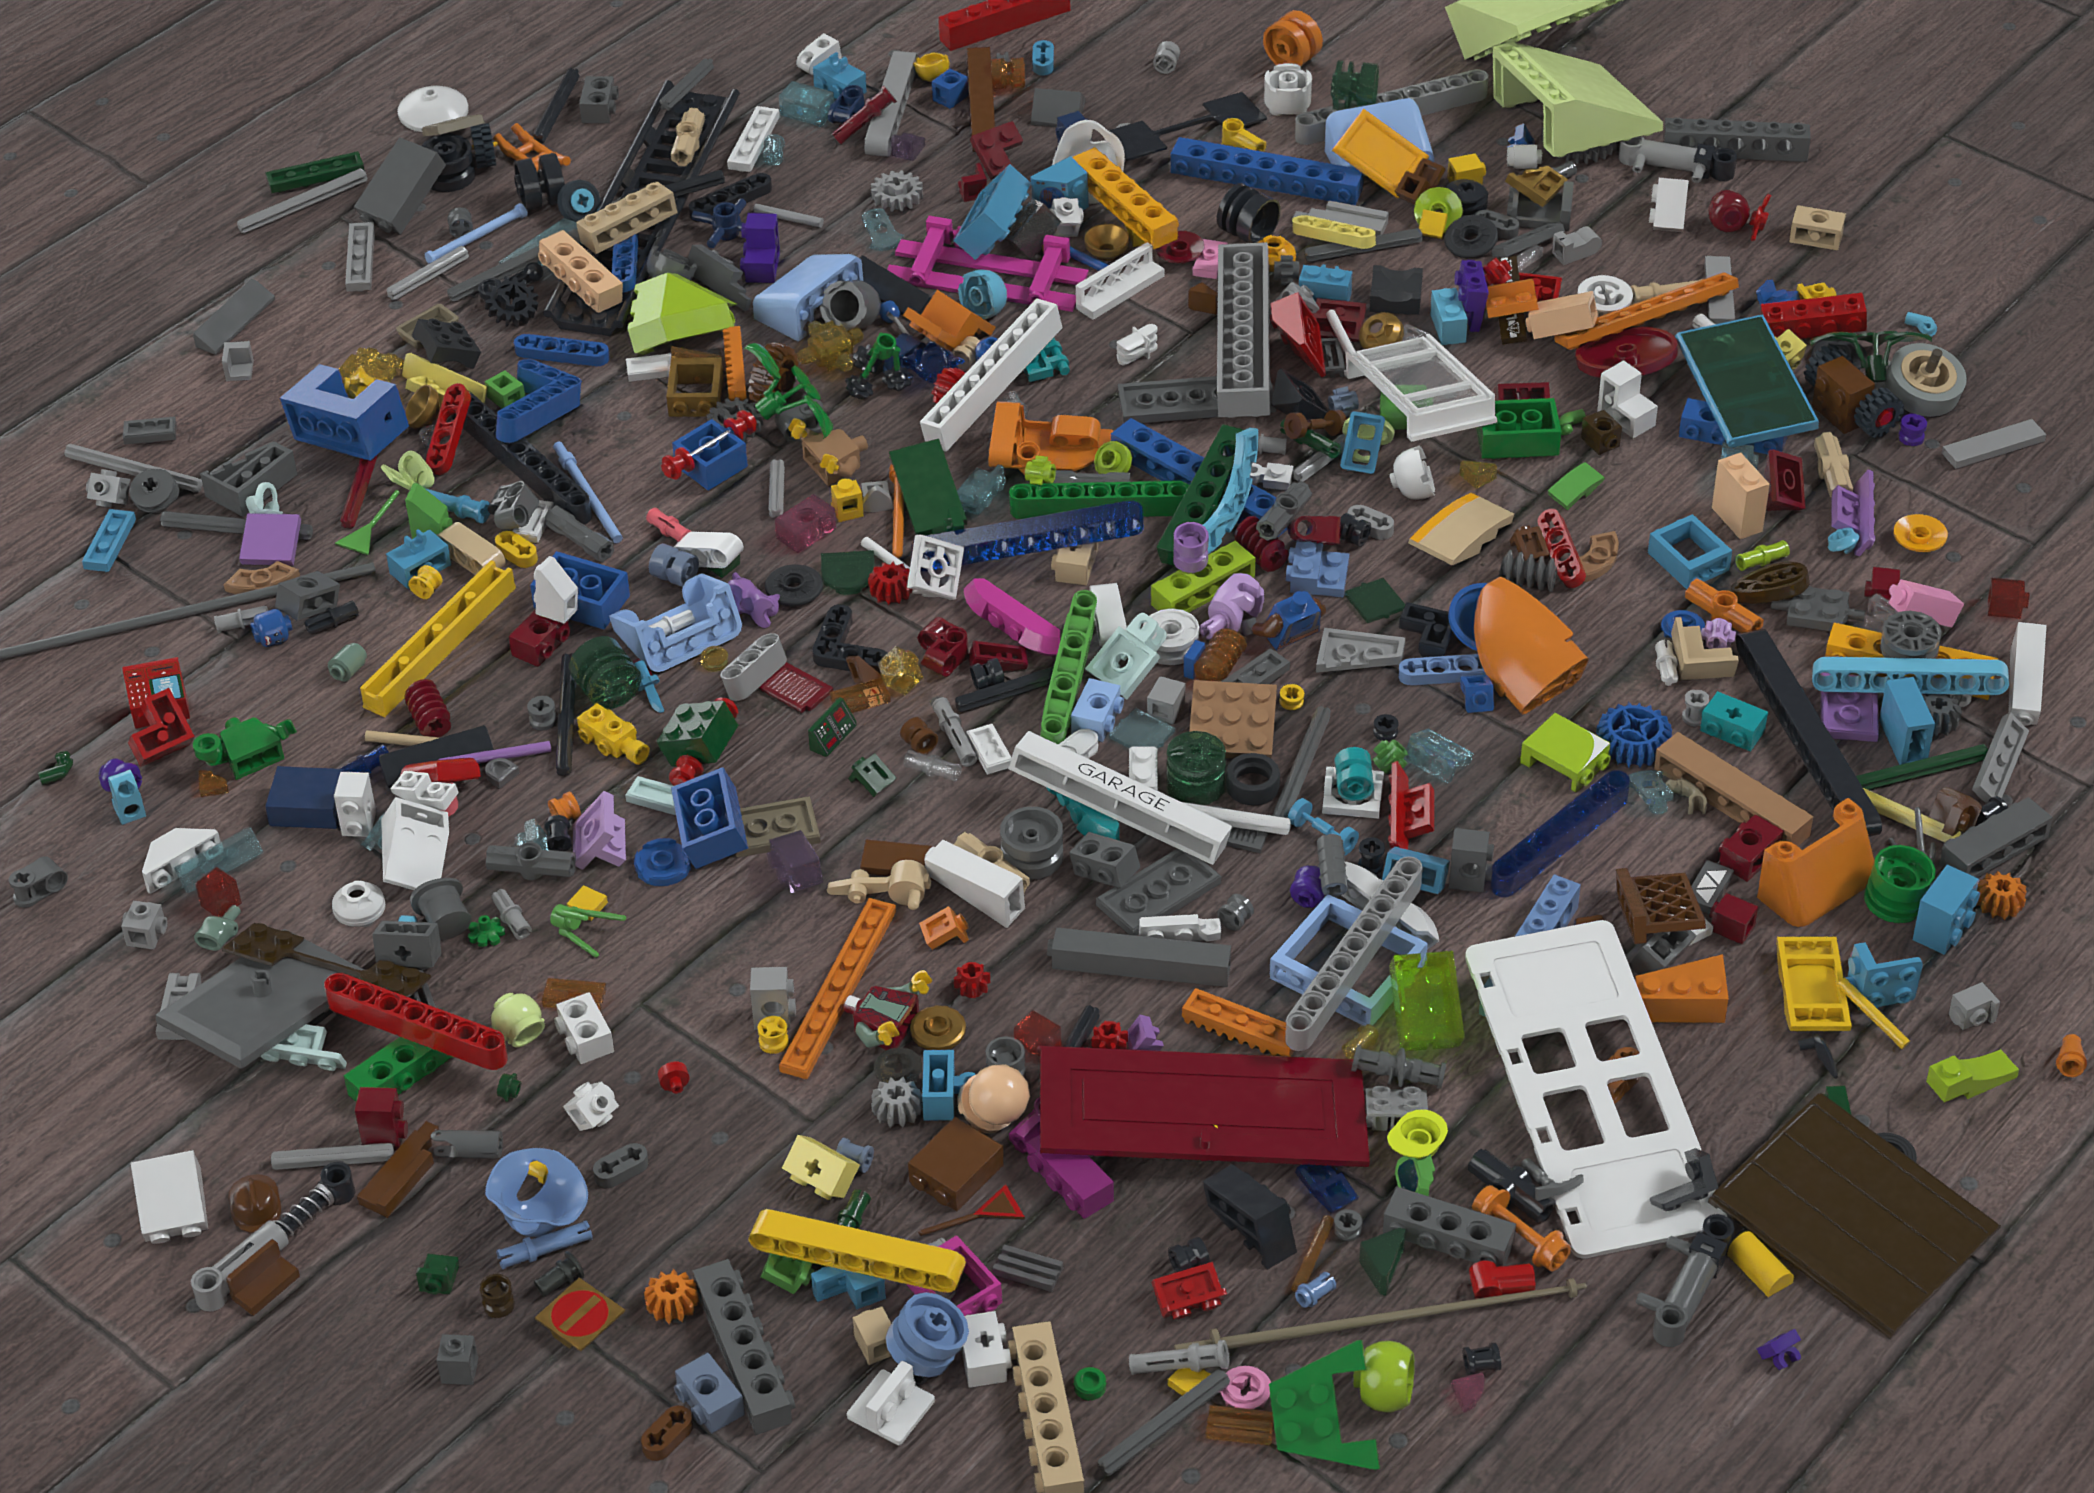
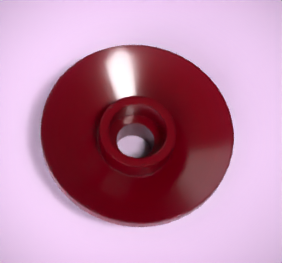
M1178 231L1177 240L1155 250L1163 260L1173 263H1186L1202 255L1204 241L1195 233Z

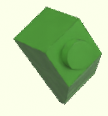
M413 483L405 499L412 539L417 536L416 530L418 529L422 533L431 530L437 535L451 526L452 518H449L447 506L419 483Z

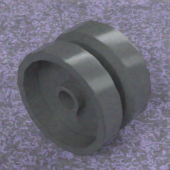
M1023 807L1005 816L1000 825L1001 850L1004 859L1029 877V879H1041L1057 871L1063 862V824L1059 817L1050 810L1041 807Z

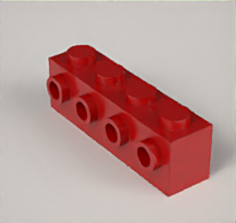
M1863 293L1761 304V315H1764L1773 335L1777 338L1788 329L1799 339L1818 337L1831 332L1854 333L1867 331V310Z

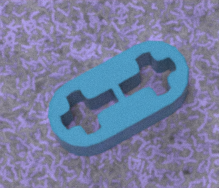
M1042 40L1033 45L1032 62L1035 74L1044 76L1053 72L1054 46L1049 41Z

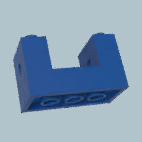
M321 364L316 366L280 397L294 440L370 461L409 427L396 384L376 379L357 397L351 399L348 398L339 370Z

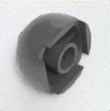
M652 246L646 262L647 272L651 278L665 273H673L689 280L692 279L697 269L695 263L690 266L688 265L690 260L666 248L662 253L657 251L659 246Z

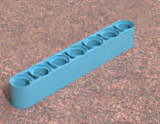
M1820 657L1813 663L1812 667L1813 685L1816 689L1823 692L1884 693L1887 680L1908 678L1905 677L1907 674L1916 675L1914 679L1921 694L2000 695L2006 692L2009 687L2008 667L2000 660ZM1822 672H1827V673H1830L1831 675H1829V676H1822V675H1820V673H1822ZM1849 673H1857V674H1859V675H1858V676H1855V677H1852V676H1849L1848 674H1849ZM1880 673H1884V674H1886L1887 676H1885V677H1878V676H1876V675H1877V674H1880ZM1937 674H1940V675H1943L1944 677H1942V678H1934L1933 676H1934V675H1937ZM1964 675H1971V676H1973V677L1970 678V679H1964V678H1962V676H1964ZM1995 675L2001 676L2000 679H1991L1990 677Z

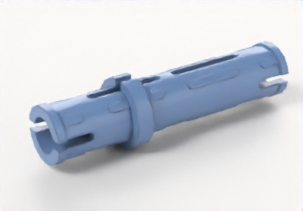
M587 1220L534 1239L527 1237L522 1240V1243L496 1250L498 1259L511 1256L499 1262L502 1269L526 1260L533 1262L537 1260L538 1256L592 1240L591 1230L578 1234V1232L587 1230L590 1226Z

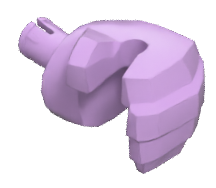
M1243 573L1233 574L1216 591L1208 607L1209 620L1199 626L1200 634L1203 637L1206 636L1207 640L1213 638L1218 632L1225 636H1235L1240 629L1244 611L1256 618L1262 611L1264 603V590L1260 587L1259 582L1250 575Z

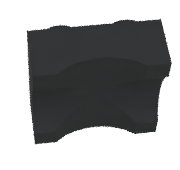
M1373 265L1370 312L1419 315L1423 268L1414 267L1409 270L1397 271L1385 268L1382 265Z
M432 318L429 320L418 319L411 335L414 340H418L423 344L427 353V359L433 364L455 361L465 365L467 368H475L481 354L475 341L459 322H441Z

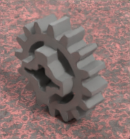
M891 171L890 175L883 173L882 178H875V183H871V199L875 200V205L881 204L882 209L890 207L891 211H894L895 208L903 211L904 207L911 209L913 208L912 203L919 204V199L923 198V184L919 182L918 176L912 177L911 172L907 175H904L903 171H900L899 174Z

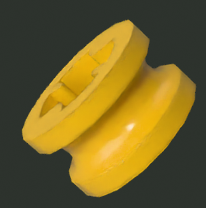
M1295 684L1283 686L1280 689V705L1287 710L1299 709L1304 703V690Z

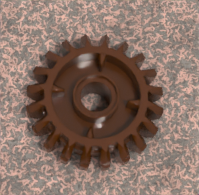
M779 342L768 343L765 349L775 360L781 375V379L772 392L779 391L784 395L793 389L796 382L791 368L798 366V357L795 350L786 344ZM758 358L753 363V370L750 372L751 378L748 381L750 384L748 389L750 393L749 398L752 400V403H757L764 398L763 392L774 381V378Z

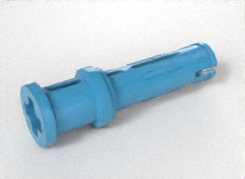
M426 489L445 504L448 511L454 512L459 518L469 517L475 519L477 523L483 524L490 515L488 512L490 503L486 500L475 501L471 500L467 495L455 497Z

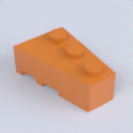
M1723 954L1635 977V982L1651 1022L1725 1023L1729 999Z

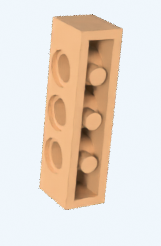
M564 230L539 240L538 257L540 262L546 265L557 278L567 284L571 291L577 293L596 312H602L622 302L623 283Z

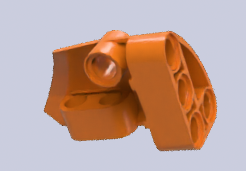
M997 401L989 448V467L1019 469L1020 472L1025 474L1027 462L1032 461V459L1035 460L1037 455L1048 457V461H1051V464H1055L1056 470L1076 471L1094 463L1098 449L1104 443L1111 441L1113 430L1101 429V424L1097 419L1085 416L1058 415L1052 419V422L1030 421L1025 419L1024 405H1021V403Z

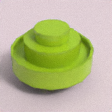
M1117 441L1104 443L1098 449L1094 459L1095 469L1098 474L1110 472L1128 473L1132 462L1130 450L1127 446Z

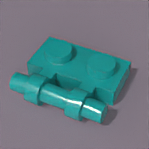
M1054 337L1023 369L1029 382L1052 377L1053 369H1057L1062 375H1067L1070 372L1069 361L1062 354L1063 349Z

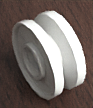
M1165 609L1151 614L1150 617L1157 621L1159 627L1167 632L1165 641L1156 651L1161 657L1157 663L1164 665L1183 664L1184 656L1195 640L1200 641L1197 619L1192 614L1178 609Z

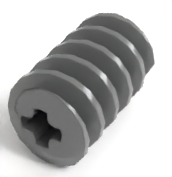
M1509 550L1506 556L1503 557L1499 577L1504 578L1506 576V579L1512 583L1516 578L1518 586H1522L1527 580L1528 588H1533L1537 582L1538 589L1542 591L1548 584L1549 592H1552L1555 586L1557 567L1555 566L1554 558H1551L1546 565L1544 556H1541L1537 563H1535L1533 554H1530L1525 561L1523 559V552H1519L1515 559L1513 558L1512 550Z

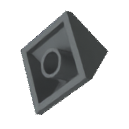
M1035 88L1031 125L1057 127V117L1079 111L1082 114L1086 98L1081 92Z

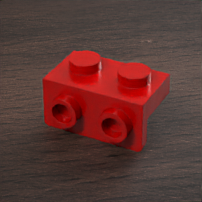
M1213 1262L1153 1279L1151 1282L1163 1318L1173 1316L1174 1320H1178L1191 1315V1310L1202 1307L1203 1311L1217 1308L1222 1305L1221 1301L1227 1296L1226 1288H1221Z

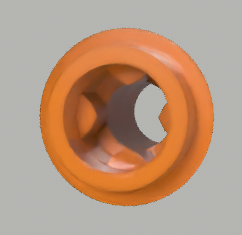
M2069 1034L2063 1038L2056 1060V1066L2064 1076L2077 1077L2087 1067L2081 1039L2075 1034Z

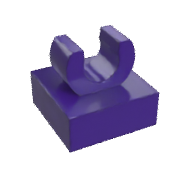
M1792 1329L1776 1336L1756 1349L1762 1360L1773 1356L1775 1367L1781 1370L1788 1367L1784 1360V1354H1787L1792 1362L1801 1359L1800 1352L1792 1346L1801 1341V1338L1796 1329Z

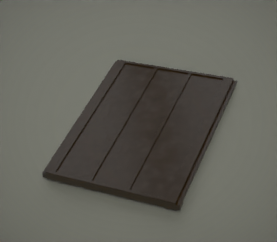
M1818 1093L1734 1172L1719 1189L1715 1190L1708 1200V1203L1714 1208L1721 1209L1745 1229L1752 1232L1758 1239L1889 1339L2001 1228V1225L1822 1093Z

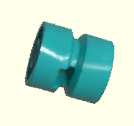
M1349 747L1337 753L1335 769L1338 794L1350 801H1359L1369 797L1374 791L1371 756L1368 751L1359 747Z

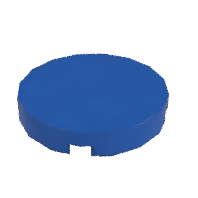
M670 838L655 839L647 842L642 846L643 849L639 853L637 851L634 858V867L638 877L646 884L653 886H669L678 883L691 870L692 862L683 850L682 845Z

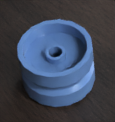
M933 1293L916 1294L906 1302L899 1316L895 1318L888 1328L886 1335L887 1349L898 1364L904 1361L912 1365L913 1374L917 1376L933 1377L940 1375L948 1368L955 1355L967 1341L969 1334L967 1320L961 1310L950 1300Z

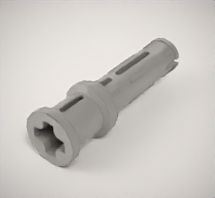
M1219 1340L1217 1344L1201 1346L1199 1343H1192L1188 1349L1129 1355V1367L1132 1375L1184 1368L1201 1372L1202 1368L1220 1366L1221 1369H1228L1229 1352L1225 1340Z

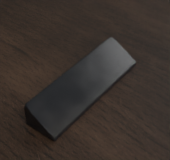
M864 255L859 257L862 261L863 282L870 284L878 292L882 303L893 301L898 306L902 315H904L908 307L919 314L923 313L931 300L930 295Z
M483 725L382 754L378 758L388 788H391L400 777L401 771L406 765L494 750L488 730Z

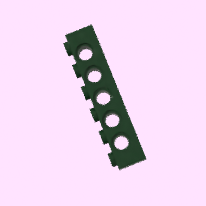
M1222 424L1156 547L1161 563L1175 566L1173 558L1174 532L1179 525L1186 522H1196L1203 525L1218 508L1228 487L1233 469L1236 433L1244 431L1243 429Z

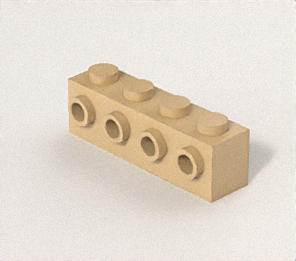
M659 182L648 184L645 188L635 193L628 194L616 203L607 205L604 209L594 214L587 215L584 219L576 222L581 243L597 254L678 212L673 192Z

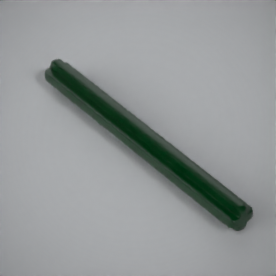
M1985 744L1857 775L1856 777L1863 788L1871 790L1982 762L1989 748Z

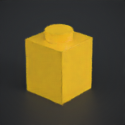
M1476 153L1448 158L1447 178L1449 182L1468 179L1483 185L1486 167L1483 162H1480Z

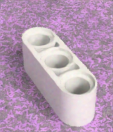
M688 532L674 546L679 551L682 550L696 555L699 559V567L712 568L727 567L744 549L742 541L736 535L718 532Z
M1117 583L1090 586V591L1097 597L1095 626L1100 646H1104L1119 626L1124 630L1127 628Z

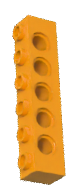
M1094 147L1072 157L1087 172L1088 192L1145 243H1150L1153 250L1178 239L1179 223L1176 216L1169 213L1160 202L1153 199L1146 190H1143L1120 167L1112 163L1105 154H1102Z
M1833 623L1825 657L1885 658L1880 649L1882 633ZM1939 646L1936 658L1998 660L1995 657ZM1884 673L1877 674V676H1887ZM1907 674V675H1905V677H1908V678H1909V677H1915V676H1916V675H1914V674ZM1937 674V675H1934L1933 677H1934V678H1942V677H1944V676H1943V675H1940V674ZM1971 675L1962 676V678L1964 679H1970L1973 677ZM1972 695V697H1977V698L1986 699V700H1989V696H1990V695Z

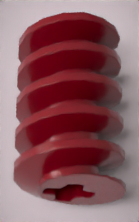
M1250 516L1239 524L1234 539L1255 557V562L1263 570L1273 572L1286 562L1289 552L1285 549L1284 542L1279 540L1278 537L1269 541L1260 537V533L1256 529L1259 519L1255 516Z
M421 679L411 684L405 692L404 699L422 736L442 737L451 729V717L436 684L429 679Z

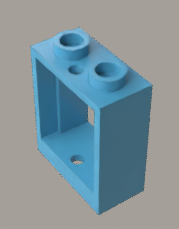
M1693 514L1650 533L1648 554L1686 589L1696 578L1705 582L1730 570L1732 550ZM1690 538L1706 554L1687 561L1672 545Z

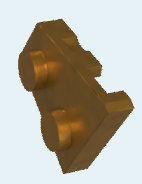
M1545 166L1537 170H1525L1523 175L1518 176L1514 173H1509L1505 182L1530 198L1534 203L1544 207L1564 187V181L1567 182L1568 179L1549 166Z

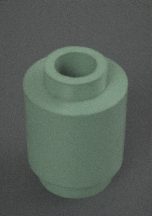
M357 643L345 645L328 662L331 676L336 680L348 681L365 664V659L367 658L366 651Z

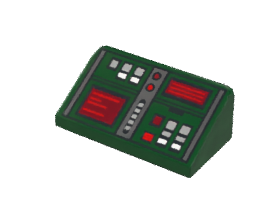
M839 697L808 729L810 750L824 757H827L857 725L853 714L843 698Z

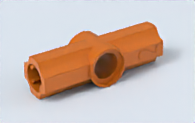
M1696 578L1690 583L1685 592L1686 599L1711 614V621L1717 618L1724 619L1728 623H1732L1731 627L1740 633L1759 630L1763 627L1764 619L1738 604L1737 596L1731 591H1718Z

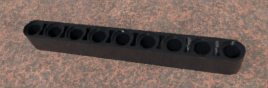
M470 392L471 401L463 429L545 501L553 502L554 506L562 507L574 515L575 519L583 525L589 523L592 519L588 493L524 438L511 443L497 440V414ZM452 414L453 420L456 418L457 414Z

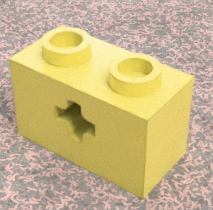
M797 1135L782 1169L791 1173L790 1179L803 1186H807L809 1183L816 1187L814 1191L816 1194L831 1200L832 1196L845 1197L860 1164L811 1137Z

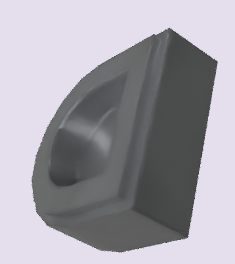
M505 758L493 759L485 767L487 780L499 789L520 774L519 766Z

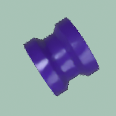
M1918 414L1905 415L1900 424L1899 440L1907 446L1921 445L1925 439L1926 419Z

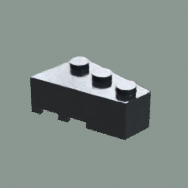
M1233 1164L1202 1181L1209 1208L1231 1231L1237 1228L1246 1238L1243 1241L1245 1247L1248 1250L1255 1248L1262 1255L1263 1260H1261V1264L1267 1270L1297 1253L1289 1216L1291 1209L1283 1197H1278L1266 1185H1261L1249 1173L1243 1172Z

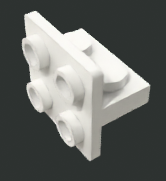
M901 1361L892 1374L886 1370H881L849 1409L847 1418L897 1445H901L933 1405L935 1397L915 1386L913 1366Z

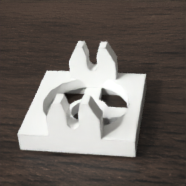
M915 535L907 588L913 589V594H922L924 597H942L955 600L964 547L924 535ZM927 549L935 551L934 557L930 560L922 558L923 553ZM944 553L948 556L950 566L947 565L946 560L943 558ZM935 560H939L943 566L942 572L939 575L933 571V562ZM921 567L927 569L931 575L930 586L922 579L920 574ZM945 574L949 575L948 581L939 587L940 578L945 576Z
M1327 767L1322 814L1379 819L1384 771L1372 770L1374 792L1369 797L1363 799L1370 801L1357 805L1363 800H1346L1338 794V788H1333L1337 783L1335 767ZM1335 797L1342 798L1345 803L1340 802Z

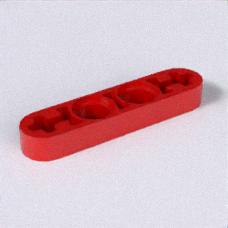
M460 383L451 385L445 392L426 456V463L435 475L445 474L452 466L471 401L470 392ZM457 414L452 422H446L450 415ZM450 436L447 443L440 444L443 437Z
M1547 509L1540 514L1537 522L1550 556L1554 558L1557 574L1567 588L1579 587L1585 581L1586 573L1573 540L1559 512L1556 509ZM1551 521L1553 522V524H1554V526H1555V527H1553V528L1550 527V522H1551ZM1563 535L1561 541H1559L1556 544H1552L1553 540L1556 537ZM1571 553L1566 560L1560 561L1564 554ZM1569 569H1573V576L1570 575Z

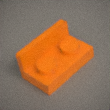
M1533 279L1487 286L1489 292L1486 302L1488 318L1539 310Z

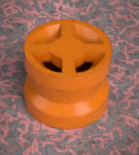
M570 791L564 793L560 799L553 798L548 801L551 816L562 815L568 819H577L581 816L578 802Z

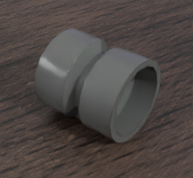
M1007 1036L992 1040L987 1045L985 1051L987 1067L990 1065L1006 1064L1018 1070L1026 1080L1023 1044L1019 1040Z

